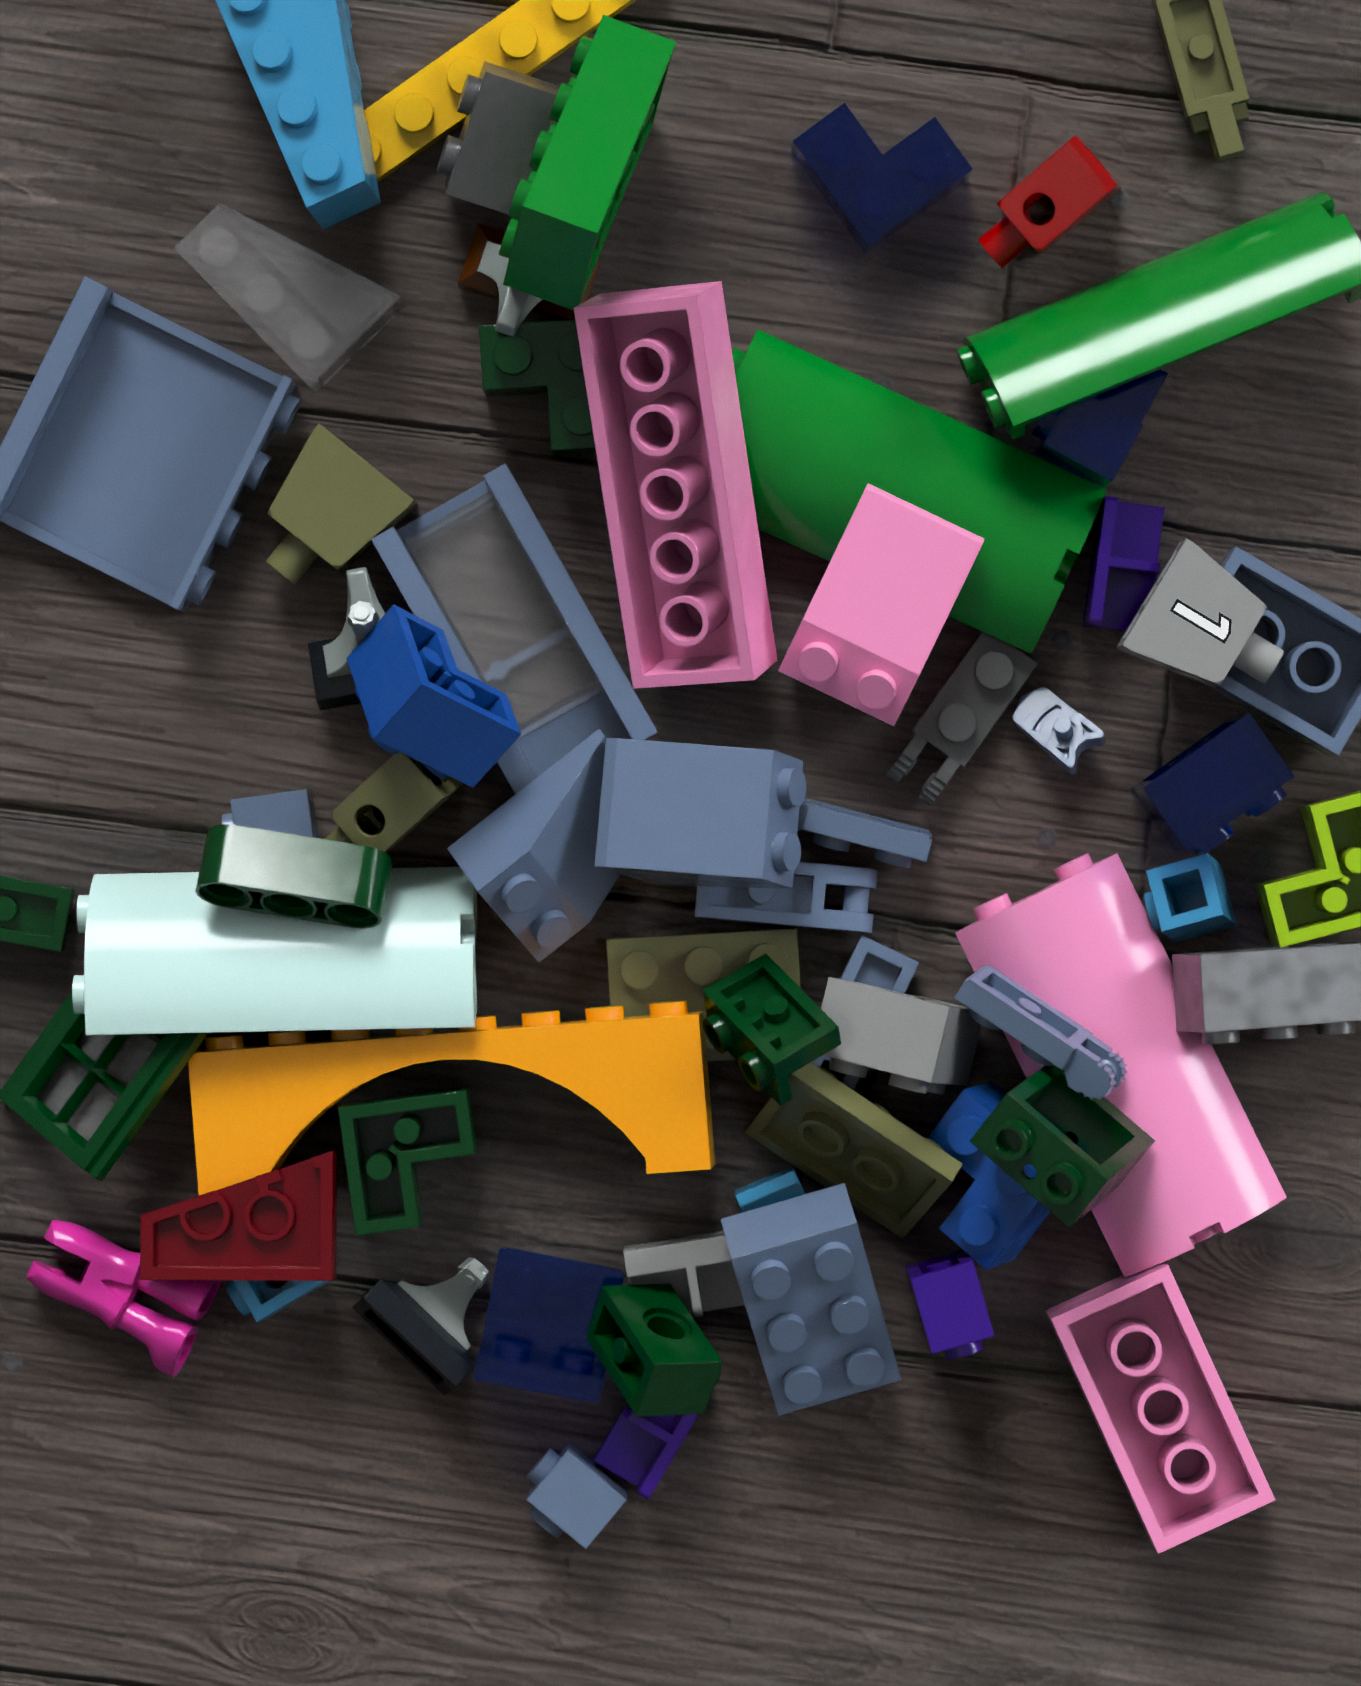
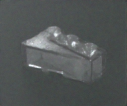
M221 203L174 247L180 256L315 394L406 306L402 296Z

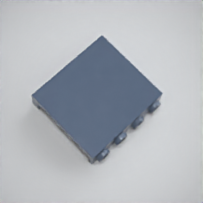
M85 276L0 446V521L185 613L190 602L198 606L202 603L214 580L216 571L208 568V565L218 545L228 548L241 526L244 514L236 509L247 487L257 491L267 474L273 457L264 452L275 430L285 434L290 427L301 403V399L293 396L298 385L293 379L285 375L281 376L112 292L108 287Z

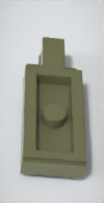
M1152 0L1185 121L1189 120L1192 134L1206 131L1215 163L1240 157L1241 152H1244V147L1237 122L1249 119L1247 103L1250 98L1222 0Z

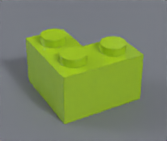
M1361 790L1300 806L1316 868L1254 884L1271 946L1282 948L1361 927Z

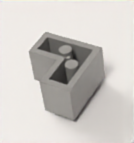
M828 977L821 1009L839 1027L841 1045L823 1055L831 1057L829 1070L866 1078L868 1067L891 1073L888 1085L925 1094L926 1092L944 1095L946 1085L967 1086L982 1026L968 1014V1007L927 997L908 995L848 979Z

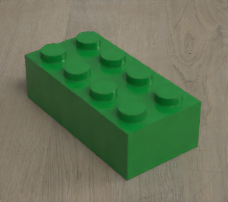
M605 15L602 16L593 39L585 36L581 37L569 73L577 75V78L572 76L568 84L562 82L549 120L557 122V124L552 123L548 132L541 131L529 163V168L537 171L532 170L528 180L521 178L509 209L508 216L513 218L509 222L499 250L500 256L509 259L503 285L574 310V307L580 304L653 126L676 41Z

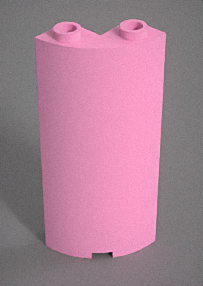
M1086 853L1054 869L1059 881L1037 893L1014 903L1011 902L1008 894L1005 893L974 908L973 912L977 921L955 932L974 973L984 965L987 966L989 964L1036 997L1093 1033L1094 1037L1111 1047L1113 1053H1119V1056L1124 1058V1064H1127L1125 1070L1128 1072L1124 1075L1125 1080L1118 1087H1113L1114 1090L1110 1092L1106 1099L1152 1137L1155 1142L1122 1183L1091 1209L1125 1278L1195 1248L1194 1244L1208 1239L1221 1231L1226 1233L1280 1203L1287 1196L1212 1044H1201V1033L1176 1031L1173 965L1151 924L1149 916L1118 853L1096 863H1093L1089 853ZM1004 1032L1026 1079L1045 1066L1026 1055L1021 1048L1022 1043ZM1071 1132L1072 1138L1078 1141L1077 1136Z

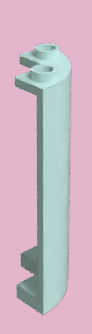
M460 867L391 868L382 921L373 928L365 929L213 905L201 899L195 892L199 872L94 874L89 895H78L77 926L79 933H85L84 975H74L72 1001L74 1013L85 1014L86 1035L475 1027L477 1014L475 952L478 931L477 890Z

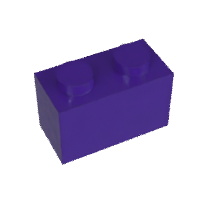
M962 1249L906 1265L905 1270L925 1340L931 1353L943 1351L946 1359L950 1360L982 1351L984 1348L981 1340L994 1337L995 1335L975 1265L970 1255Z

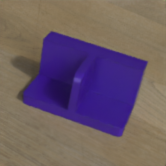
M1104 497L1097 513L1082 627L1126 632L1155 584V576L1160 574L1161 564L1157 563L1165 507L1120 502L1117 497Z
M626 1402L594 1456V1462L637 1486V1494L649 1500L699 1414L636 1417Z

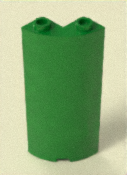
M1318 192L967 336L963 341L965 346L956 350L969 384L973 385L981 382L984 391H981V395L995 428L1006 424L1012 440L1025 435V424L1344 294L1348 304L1361 299V242L1345 214L1336 215L1333 209L1335 207L1333 199L1325 192Z
M757 329L746 352L734 348L732 355L758 529L830 562L869 483L985 539L948 616L1032 654L1064 589L1065 581L1075 559L1081 552L1107 489Z

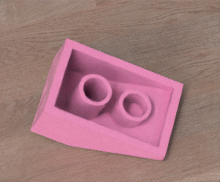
M868 483L778 671L894 726L921 674L985 539Z

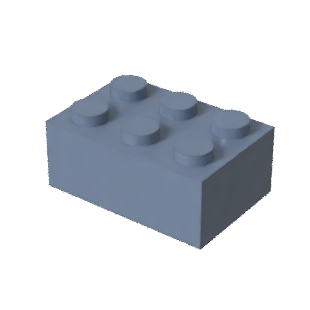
M1237 546L1227 550L1219 565L1267 606L1265 613L1253 632L1284 650V653L1265 684L1232 666L1220 686H1206L1326 756H1339L1361 718V618Z
M845 1183L721 1219L731 1261L778 1416L902 1380Z

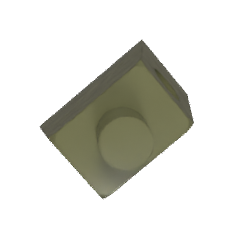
M318 423L310 434L267 513L289 532L267 558L266 562L294 585L298 583L319 556L342 573L374 545L371 540L372 538L395 527L417 506V502Z
M399 752L388 759L330 813L338 827L324 839L365 845L388 853L465 784L450 776L448 778H440L431 773L421 762ZM373 806L380 809L383 813L385 825L375 818Z

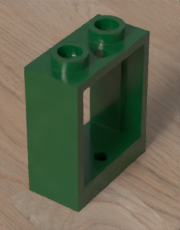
M1045 1065L1004 1096L970 1139V1142L1070 1228L1122 1183L1155 1140L1106 1098L1102 1097L1100 1100L1094 1098L1091 1100L1090 1097H1084L1082 1092L1077 1093L1068 1087L1064 1069L1061 1070L1055 1065ZM1071 1132L1077 1136L1078 1141L1072 1138ZM1025 1165H1032L1036 1169L1035 1178H1030L1025 1174Z

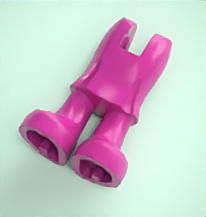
M52 1220L47 1228L44 1239L67 1253L87 1260L85 1269L81 1277L78 1278L62 1268L33 1260L26 1279L49 1297L98 1317L110 1330L118 1327L135 1337L148 1348L153 1366L162 1373L174 1378L183 1367L192 1350L198 1334V1326L186 1320L159 1313L135 1301L140 1291L164 1302L178 1313L198 1321L209 1310L223 1280H140V1253L126 1250L78 1224Z

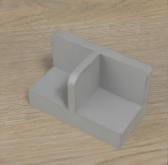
M724 1230L624 1246V1261L630 1285L670 1284L687 1310L694 1315V1318L703 1316L705 1311L745 1305L731 1261Z

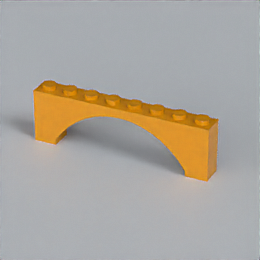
M687 1001L650 1003V1015L624 1017L623 1005L585 1008L586 1020L560 1022V1010L521 1013L522 1025L497 1027L496 1015L476 1016L475 1027H461L458 1030L433 1032V1028L395 1029V1035L370 1036L369 1029L331 1030V1040L307 1041L306 1031H278L268 1033V1044L244 1046L243 1035L206 1037L205 1049L196 1050L188 1061L199 1195L280 1169L292 1149L309 1128L335 1103L362 1084L380 1075L409 1065L438 1060H480L506 1064L538 1074L569 1089L597 1108L627 1136L645 1157L647 1174L710 1170L716 1162L706 1037L702 1023L704 1012H688Z

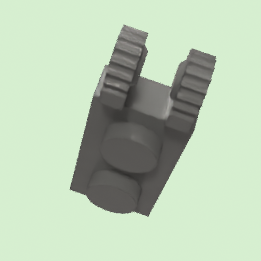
M981 632L911 731L915 734L886 775L897 783L901 778L906 777L916 764L917 756L928 742L947 756L938 770L933 772L922 786V793L919 798L931 806L958 767H965L1038 663L1015 646Z

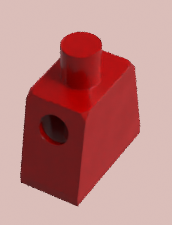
M1075 135L997 203L1006 216L983 234L978 241L1002 269L1030 245L1037 253L1043 254L1118 192L1121 186L1086 144ZM1043 195H1046L1053 201L1055 213L1044 223L1037 225L1030 218L1029 207Z

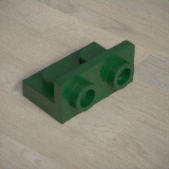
M766 953L702 990L707 1018L702 1023L711 1044L720 1053L728 1051L738 1061L742 1074L751 1087L757 1091L764 1088L779 1105L792 1099L788 1075L841 1045L839 1027Z

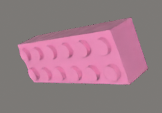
M722 281L600 293L574 307V314L633 689L755 680L778 660Z

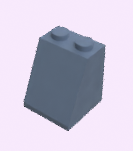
M606 738L594 867L655 885L793 888L794 870L798 867L801 858V844L797 836L799 808L806 796L803 760L769 749Z

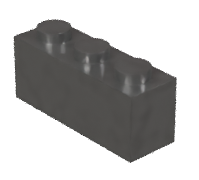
M1331 942L1290 945L1282 948L1263 947L1172 954L1176 1031L1201 1033V1044L1240 1042L1239 1030L1259 1029V1039L1298 1037L1297 1026L1316 1024L1317 1035L1355 1033V1021H1361V942Z

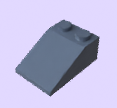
M600 729L447 848L477 892L538 962H541L590 923L621 875L594 867L605 742L607 738Z

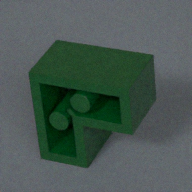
M575 319L522 323L514 337L496 332L495 325H479L482 385L485 396L548 393L551 451L553 456L596 454Z
M470 1086L346 1102L338 1107L355 1235L359 1236L421 1226L424 1216L416 1162L474 1155L478 1150Z

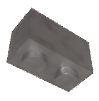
M486 61L483 63L479 77L468 74L457 106V112L466 114V118L459 138L448 135L437 167L438 173L447 175L445 179V194L509 214V209L521 178L528 180L531 171H535V169L529 168V163L541 131L548 132L551 124L549 117L558 93V86Z

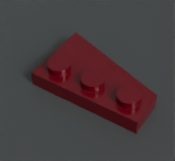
M337 1150L141 1215L140 1280H336Z

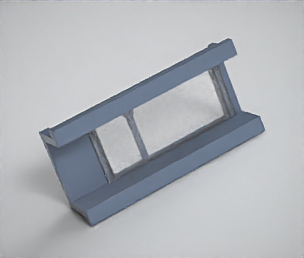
M505 463L483 475L485 478L483 482L396 530L392 527L371 540L412 613L443 629L457 669L507 694L521 735L501 756L497 763L514 793L517 794L598 729L607 738L647 740V738L658 733Z

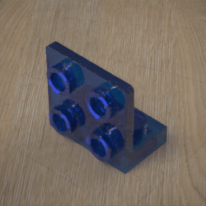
M506 1246L502 1247L498 1253L473 1380L600 1404L606 1369L585 1336L602 1286L622 1285L624 1272L619 1268Z

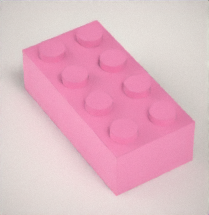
M1166 1262L1125 1278L1123 1275L1045 1310L1149 1540L1158 1554L1275 1501L1265 1475Z

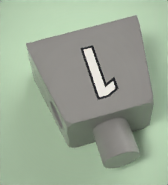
M1187 538L1179 542L1116 647L1124 653L1213 687L1221 685L1232 666L1265 684L1284 653V650L1253 632L1265 613L1267 606L1199 546Z

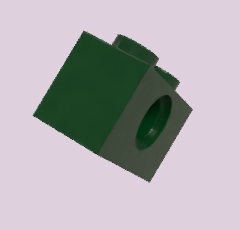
M670 1284L602 1286L585 1337L636 1417L704 1414L712 1390L720 1379L722 1360Z

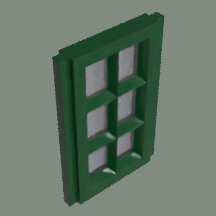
M71 991L0 1090V1098L81 1169L102 1182L208 1033L86 1035L85 1014L74 1013Z

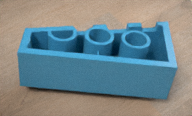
M215 0L304 204L320 227L324 230L381 203L369 127L365 120L361 90L363 89L361 77L355 59L351 30L353 29L349 5L346 0Z

